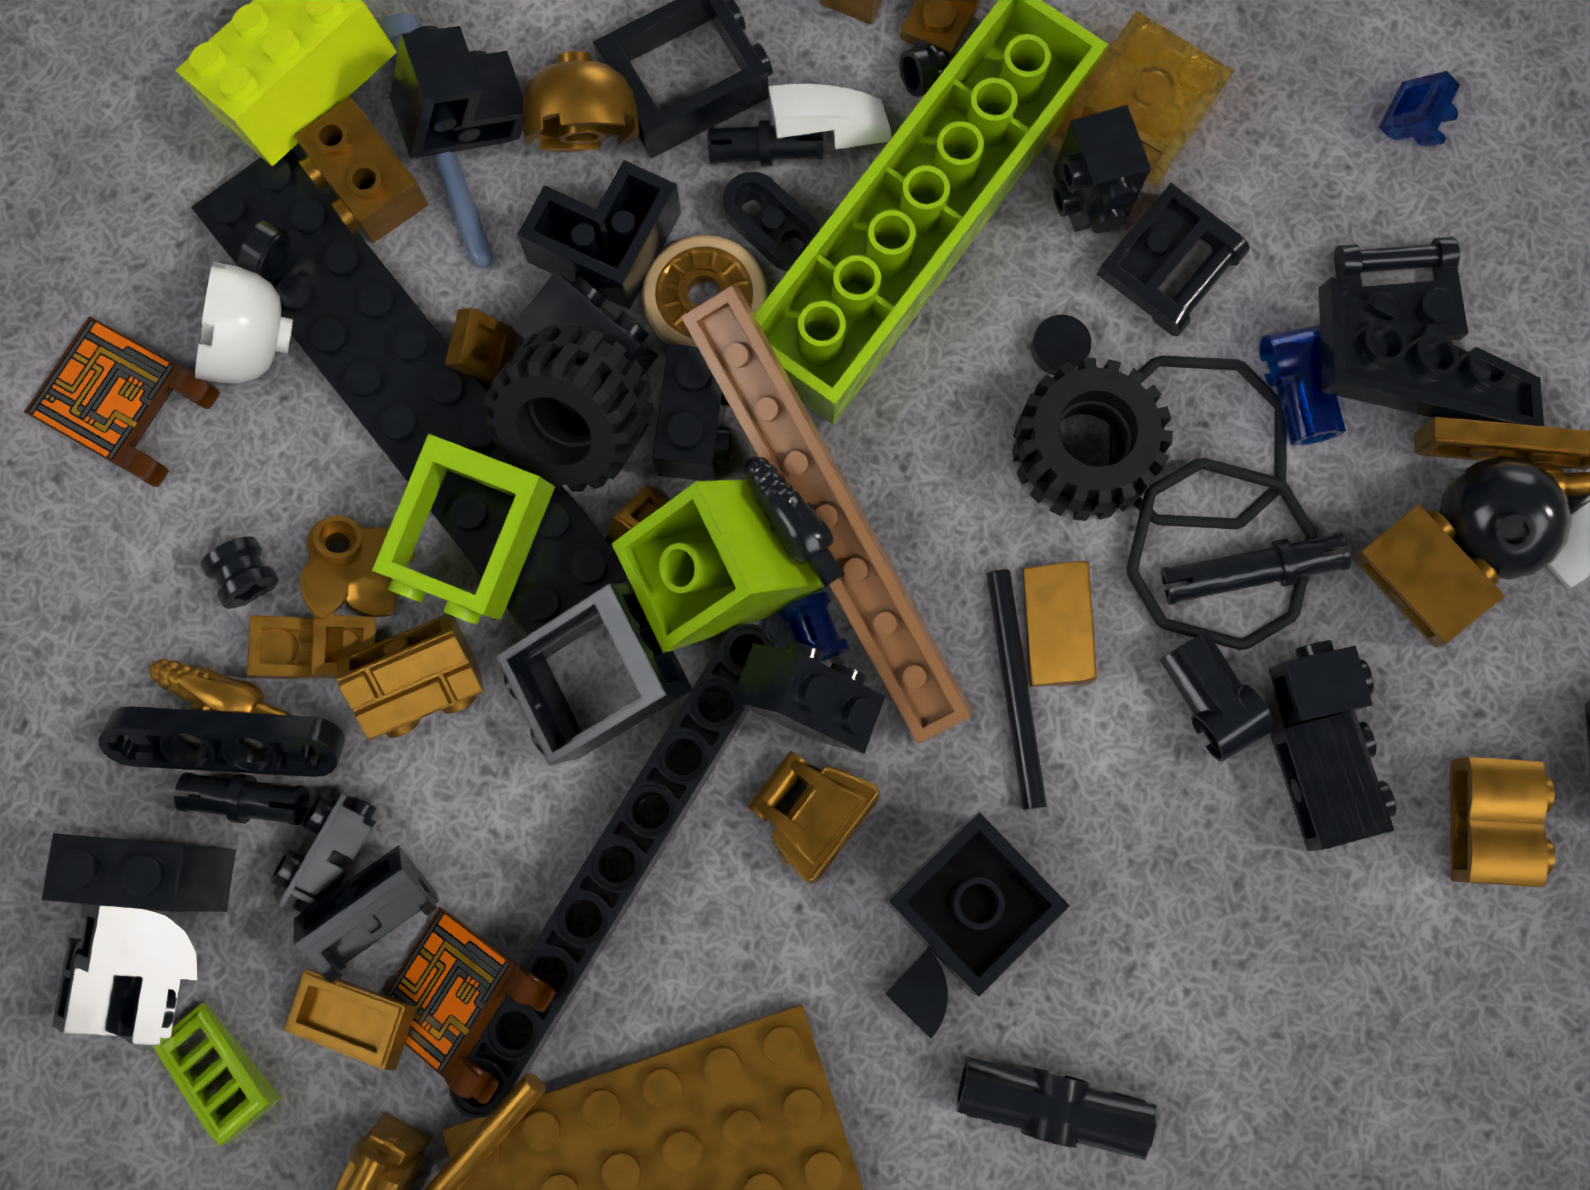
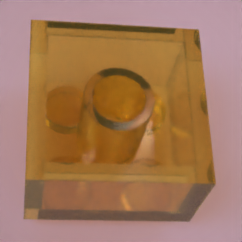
M1136 10L1074 97L1064 129L1068 130L1072 120L1128 105L1151 166L1146 180L1159 187L1218 103L1234 70Z

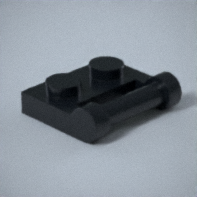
M1170 183L1103 262L1097 275L1152 316L1153 321L1170 335L1179 336L1191 322L1189 314L1230 265H1237L1249 252L1250 247L1242 235L1173 183ZM1200 239L1204 240L1211 246L1212 252L1174 298L1171 299L1159 288Z
M1455 237L1434 238L1431 244L1374 249H1360L1357 244L1339 245L1336 247L1334 252L1336 277L1338 280L1350 285L1349 294L1367 303L1378 298L1397 308L1396 317L1419 328L1429 323L1447 332V338L1451 341L1462 340L1469 334L1458 273L1460 247ZM1429 267H1432L1434 281L1362 286L1361 273Z

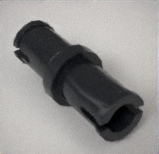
M760 120L759 126L708 128V141H711V145H708L711 165L725 162L760 161L761 167L773 166V160H824L823 132L777 138L775 126H772L771 120Z
M185 772L180 776L175 790L198 792L200 795L188 794V797L174 796L175 807L178 811L226 815L230 822L242 824L249 822L252 818L285 822L299 826L305 819L308 807L290 806L283 803L296 804L297 801H309L308 790L305 786L257 782L255 776L238 774L233 779Z

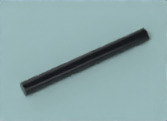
M1008 569L991 571L987 573V581L1023 810L1047 807L1011 573Z

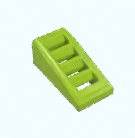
M205 1002L198 1005L172 1028L171 1038H160L159 1045H152L200 1123L219 1147L237 1139L282 1099ZM201 1027L207 1038L183 1058L176 1048ZM215 1048L220 1058L202 1074L197 1076L192 1067ZM228 1068L233 1078L212 1095L207 1086ZM241 1089L247 1098L227 1114L221 1105Z

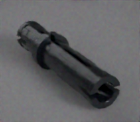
M1335 532L1333 535L1290 543L1285 538L1273 541L1270 548L1170 568L1168 566L1162 567L1161 578L1163 585L1180 581L1188 582L1186 585L1170 587L1168 590H1164L1168 605H1174L1177 602L1279 582L1284 587L1296 584L1299 577L1336 570H1348L1351 564L1350 551L1329 556L1323 555L1324 552L1339 550L1340 547L1348 546V543L1342 532Z

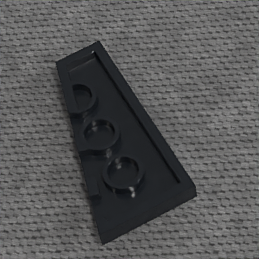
M1334 277L1329 278L1319 287L1322 393L1432 418L1443 417L1544 426L1540 377L1478 347H1474L1468 352L1454 345L1447 338V332L1429 323L1422 328L1412 325L1396 317V307L1378 298L1367 303L1349 294L1350 285Z

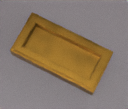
M304 969L283 1031L383 1070H396L417 1007L339 978L330 983L319 971Z

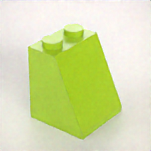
M747 479L696 481L612 543L663 652L673 651L722 634L741 624H750L788 611L824 588V585L808 562L799 565L786 553L778 536L770 528L772 524L764 515L763 508L758 504V498L753 495L752 488L749 487Z

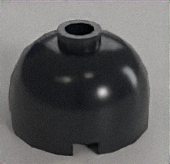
M1499 456L1476 462L1465 470L1466 473L1460 476L1453 486L1450 485L1443 494L1439 513L1455 529L1456 533L1453 541L1470 559H1484L1494 569L1500 579L1510 580L1536 573L1553 562L1567 543L1572 519L1566 493L1549 472L1527 459Z

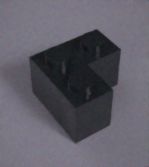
M423 26L410 33L401 34L389 98L410 159L503 144L520 139L523 130V94L507 51L488 54L480 50L469 52L460 26L441 29L436 26Z
M623 160L597 209L544 185L517 233L528 263L552 274L557 272L573 282L582 275L608 297L607 300L630 310L643 286L648 270L661 252L681 215L677 184Z

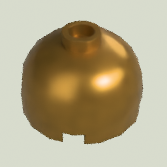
M585 51L561 53L557 55V63L544 67L528 83L523 96L522 115L524 142L526 145L530 146L536 138H539L540 150L576 152L598 150L602 145V139L617 135L618 146L638 138V113L631 87L624 76L608 64L592 61L590 53Z

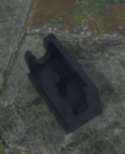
M398 845L294 918V946L309 959L326 980L333 983L343 976L341 970L346 967L348 961L418 912L422 911L428 916L438 909L436 903L439 902V897Z

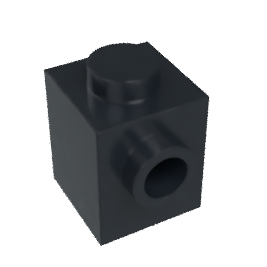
M1332 640L1305 645L1295 649L1296 659L1284 661L1268 669L1284 727L1315 721L1352 710L1357 711L1373 705L1370 697L1374 689L1373 676L1367 662L1359 658L1356 645L1334 650Z

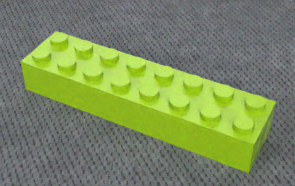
M1042 0L997 1L754 314L805 406L832 425L836 423L1095 81L1108 43Z

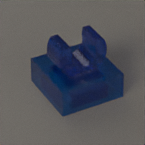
M1448 71L1403 81L1379 128L1394 140L1414 137L1421 146L1430 147L1444 144L1447 138L1438 128L1441 123L1457 119L1459 114L1452 101L1460 84Z

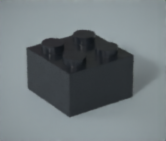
M980 812L971 816L884 901L967 990L978 997L1070 907Z

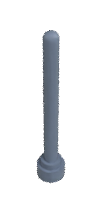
M393 14L378 22L397 51L390 59L395 65L401 34L410 33L420 27L417 18L412 14ZM446 152L432 155L470 260L475 267L486 268L492 263L493 254L455 152Z

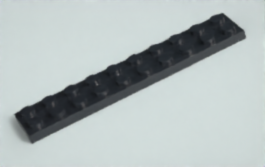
M292 150L283 156L273 167L260 157L191 207L236 265L244 241L260 221L269 220L288 231L290 244L286 257L278 271L267 280L280 296L281 317L293 319L291 335L407 482L410 480L428 434L511 465L504 458L507 454L506 450L502 447H496L491 438L495 429L486 425L484 414L489 406L485 404L487 394L485 389L474 376L464 374L445 365L449 349L448 343L357 231L351 233L330 205L333 203L331 198L323 189L319 191L298 163L300 160ZM518 464L514 466V467H517V468H519V469H522V470L526 471L525 469H523V468H522L520 465H518ZM446 471L430 511L483 577L515 497L453 472ZM563 486L560 490L554 489L506 607L528 635L609 583H624L628 580L614 549Z

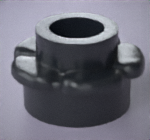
M918 40L914 43L912 49L905 50L901 54L899 62L902 81L908 92L913 96L927 93L948 66L944 52L938 47L935 48L932 44L928 45L925 40Z

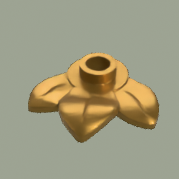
M342 515L326 517L311 528L307 536V553L310 560L302 570L299 581L302 597L312 614L324 620L334 614L344 603L352 610L365 616L387 617L393 613L397 593L388 590L392 578L372 571L389 528H362L351 518ZM333 541H343L349 548L343 553H333L326 547ZM413 551V554H412V556H411V559H410L409 563H410L411 561H413L414 558H415V553H414V551Z

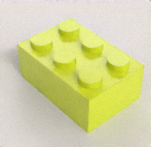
M253 0L250 4L238 9L233 15L232 20L212 38L197 46L191 52L189 58L175 71L217 120L273 167L298 144L294 137L295 134L344 102L391 59L397 51L366 4L361 0Z

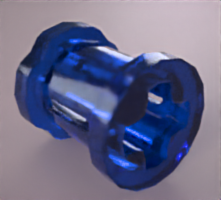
M828 592L806 596L786 605L778 611L781 621L789 623L796 642L811 646L825 654L822 662L837 657L850 648L846 639L839 638L827 606L831 603Z

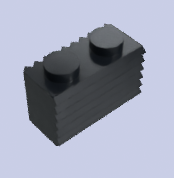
M1355 710L1289 727L1270 734L1307 851L1325 850L1394 831L1390 817L1396 815L1395 798L1389 785L1385 781H1378L1371 761V757H1374L1377 751L1375 738L1368 724L1364 721H1358Z

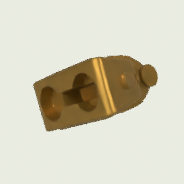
M790 750L748 804L747 808L764 822L768 820L776 828L772 831L771 839H773V845L776 844V848H779L777 852L786 865H792L806 883L814 885L877 804L880 793L875 784L851 775L848 771L834 768L833 766H824L818 772L809 767V764ZM800 778L808 787L788 814L784 815L776 810V808Z
M383 1112L376 1126L371 1127L367 1134L357 1142L349 1157L350 1161L334 1190H408L425 1157L424 1151L428 1143L432 1141V1137L389 1113Z

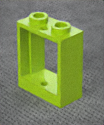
M428 434L372 571L392 578L388 590L423 603L426 594L429 593L447 600L443 612L464 621L478 625L481 615L501 620L555 486L540 476ZM446 471L453 472L515 497L476 594L407 567Z

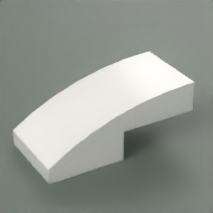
M784 84L768 86L770 107L777 138L831 131L835 149L889 142L891 139V129L882 99L864 92L832 85Z

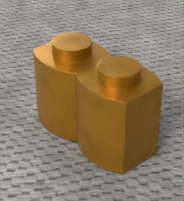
M1479 757L1452 759L1450 765V815L1452 820L1450 825L1451 882L1545 887L1547 875L1554 868L1555 849L1552 841L1547 838L1544 822L1546 813L1550 812L1553 807L1555 790L1551 778L1546 775L1544 762Z

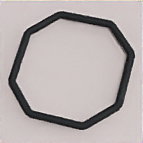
M1158 356L1152 358L1139 370L1144 375L1140 384L1159 367L1237 370L1275 409V477L1281 478L1286 482V406L1283 400L1245 362L1238 359ZM1110 425L1109 466L1118 463L1121 458L1120 436L1112 425ZM1269 488L1237 518L1159 515L1152 510L1150 522L1161 526L1239 529L1245 527L1280 494L1277 489ZM1141 496L1133 504L1139 511L1143 501Z
M1208 458L1195 459L1151 484L1145 491L1126 567L1127 576L1154 622L1163 630L1193 638L1208 631L1215 644L1237 650L1250 649L1296 621L1301 613L1309 576L1299 577L1297 583L1294 584L1287 613L1243 639L1167 619L1138 572L1156 495L1203 469L1277 489L1304 533L1305 540L1317 538L1316 529L1289 485L1281 478Z

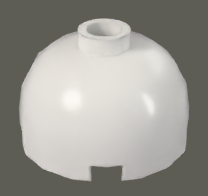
M213 262L203 310L201 344H198L195 378L219 383H243L257 379L269 370L275 356V351L288 353L293 319L281 317L280 296L272 284L257 273L238 266Z

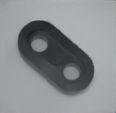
M741 173L734 177L725 188L723 195L724 211L730 225L774 266L788 272L821 228L817 220L774 180L763 173ZM751 200L758 201L763 206L761 211L755 214L745 212L742 207ZM795 237L800 239L804 245L798 251H788L783 247V243L786 239Z

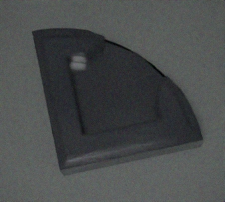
M926 948L885 994L932 1039L941 1026L946 1013L948 988L946 977L939 961L929 948Z

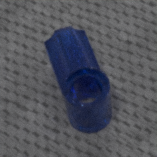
M1320 325L1262 336L1259 345V356L1261 362L1267 361L1270 372L1264 374L1266 382L1271 387L1276 386L1291 446L1315 444L1341 436L1346 429L1338 398L1335 395L1321 392Z

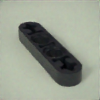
M135 706L120 707L114 710L99 737V747L107 757L119 764L132 767L320 777L332 773L337 767L345 744L342 730L334 723L318 717ZM178 734L192 735L201 739L206 746L192 745L184 741ZM239 738L255 739L263 743L267 749H253L243 744Z

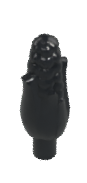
M753 456L748 459L743 468V472L747 477V483L752 488L753 495L758 498V504L763 508L764 515L772 524L770 528L778 536L789 557L799 565L808 562L824 587L844 575L845 572L828 549L834 543L832 532L824 520L815 512L811 503H805L799 492L794 491L793 486L786 482L785 477L779 474L777 468L769 464L766 458Z

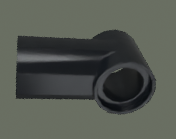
M1208 631L1159 659L1194 713L1191 716V721L1197 734L1204 732L1210 742L1205 747L1216 760L1223 762L1274 731L1275 724L1268 707L1253 688L1240 683Z

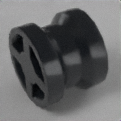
M253 536L240 537L223 543L205 555L201 561V568L205 575L210 579L216 580L219 586L217 597L226 609L245 606L273 590L278 584L279 578L274 569L265 566L261 561L262 548Z

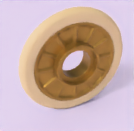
M698 235L681 239L669 245L658 254L643 281L641 298L645 317L652 330L666 344L697 347L681 316L697 307L690 302L688 295L692 287L698 283H712L721 292L732 285L738 286L753 314L757 312L767 299V284L758 262L745 248L723 237Z

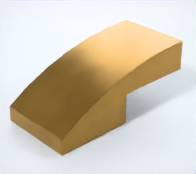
M250 615L246 678H337L338 659L375 644L376 617L331 615L321 620L315 615L313 618Z

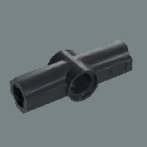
M970 1056L966 1058L955 1110L958 1113L966 1114L968 1117L1021 1128V1133L1056 1145L1076 1148L1077 1143L1142 1160H1146L1148 1151L1152 1147L1156 1129V1105L1144 1099L1089 1087L1090 1082L1067 1075L1064 1078L1052 1075L1051 1071L1034 1068L1033 1072Z

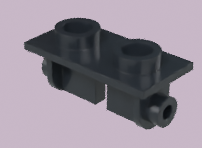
M338 785L334 787L329 797L320 794L312 804L303 822V827L310 831L298 852L288 849L272 875L271 883L278 886L274 892L277 905L284 908L290 895L297 898L292 907L302 913L338 888L348 870L328 860L332 851L335 850L353 860L355 859L372 827L376 824L372 816L377 807L358 797L354 798L350 806L344 804L348 795Z

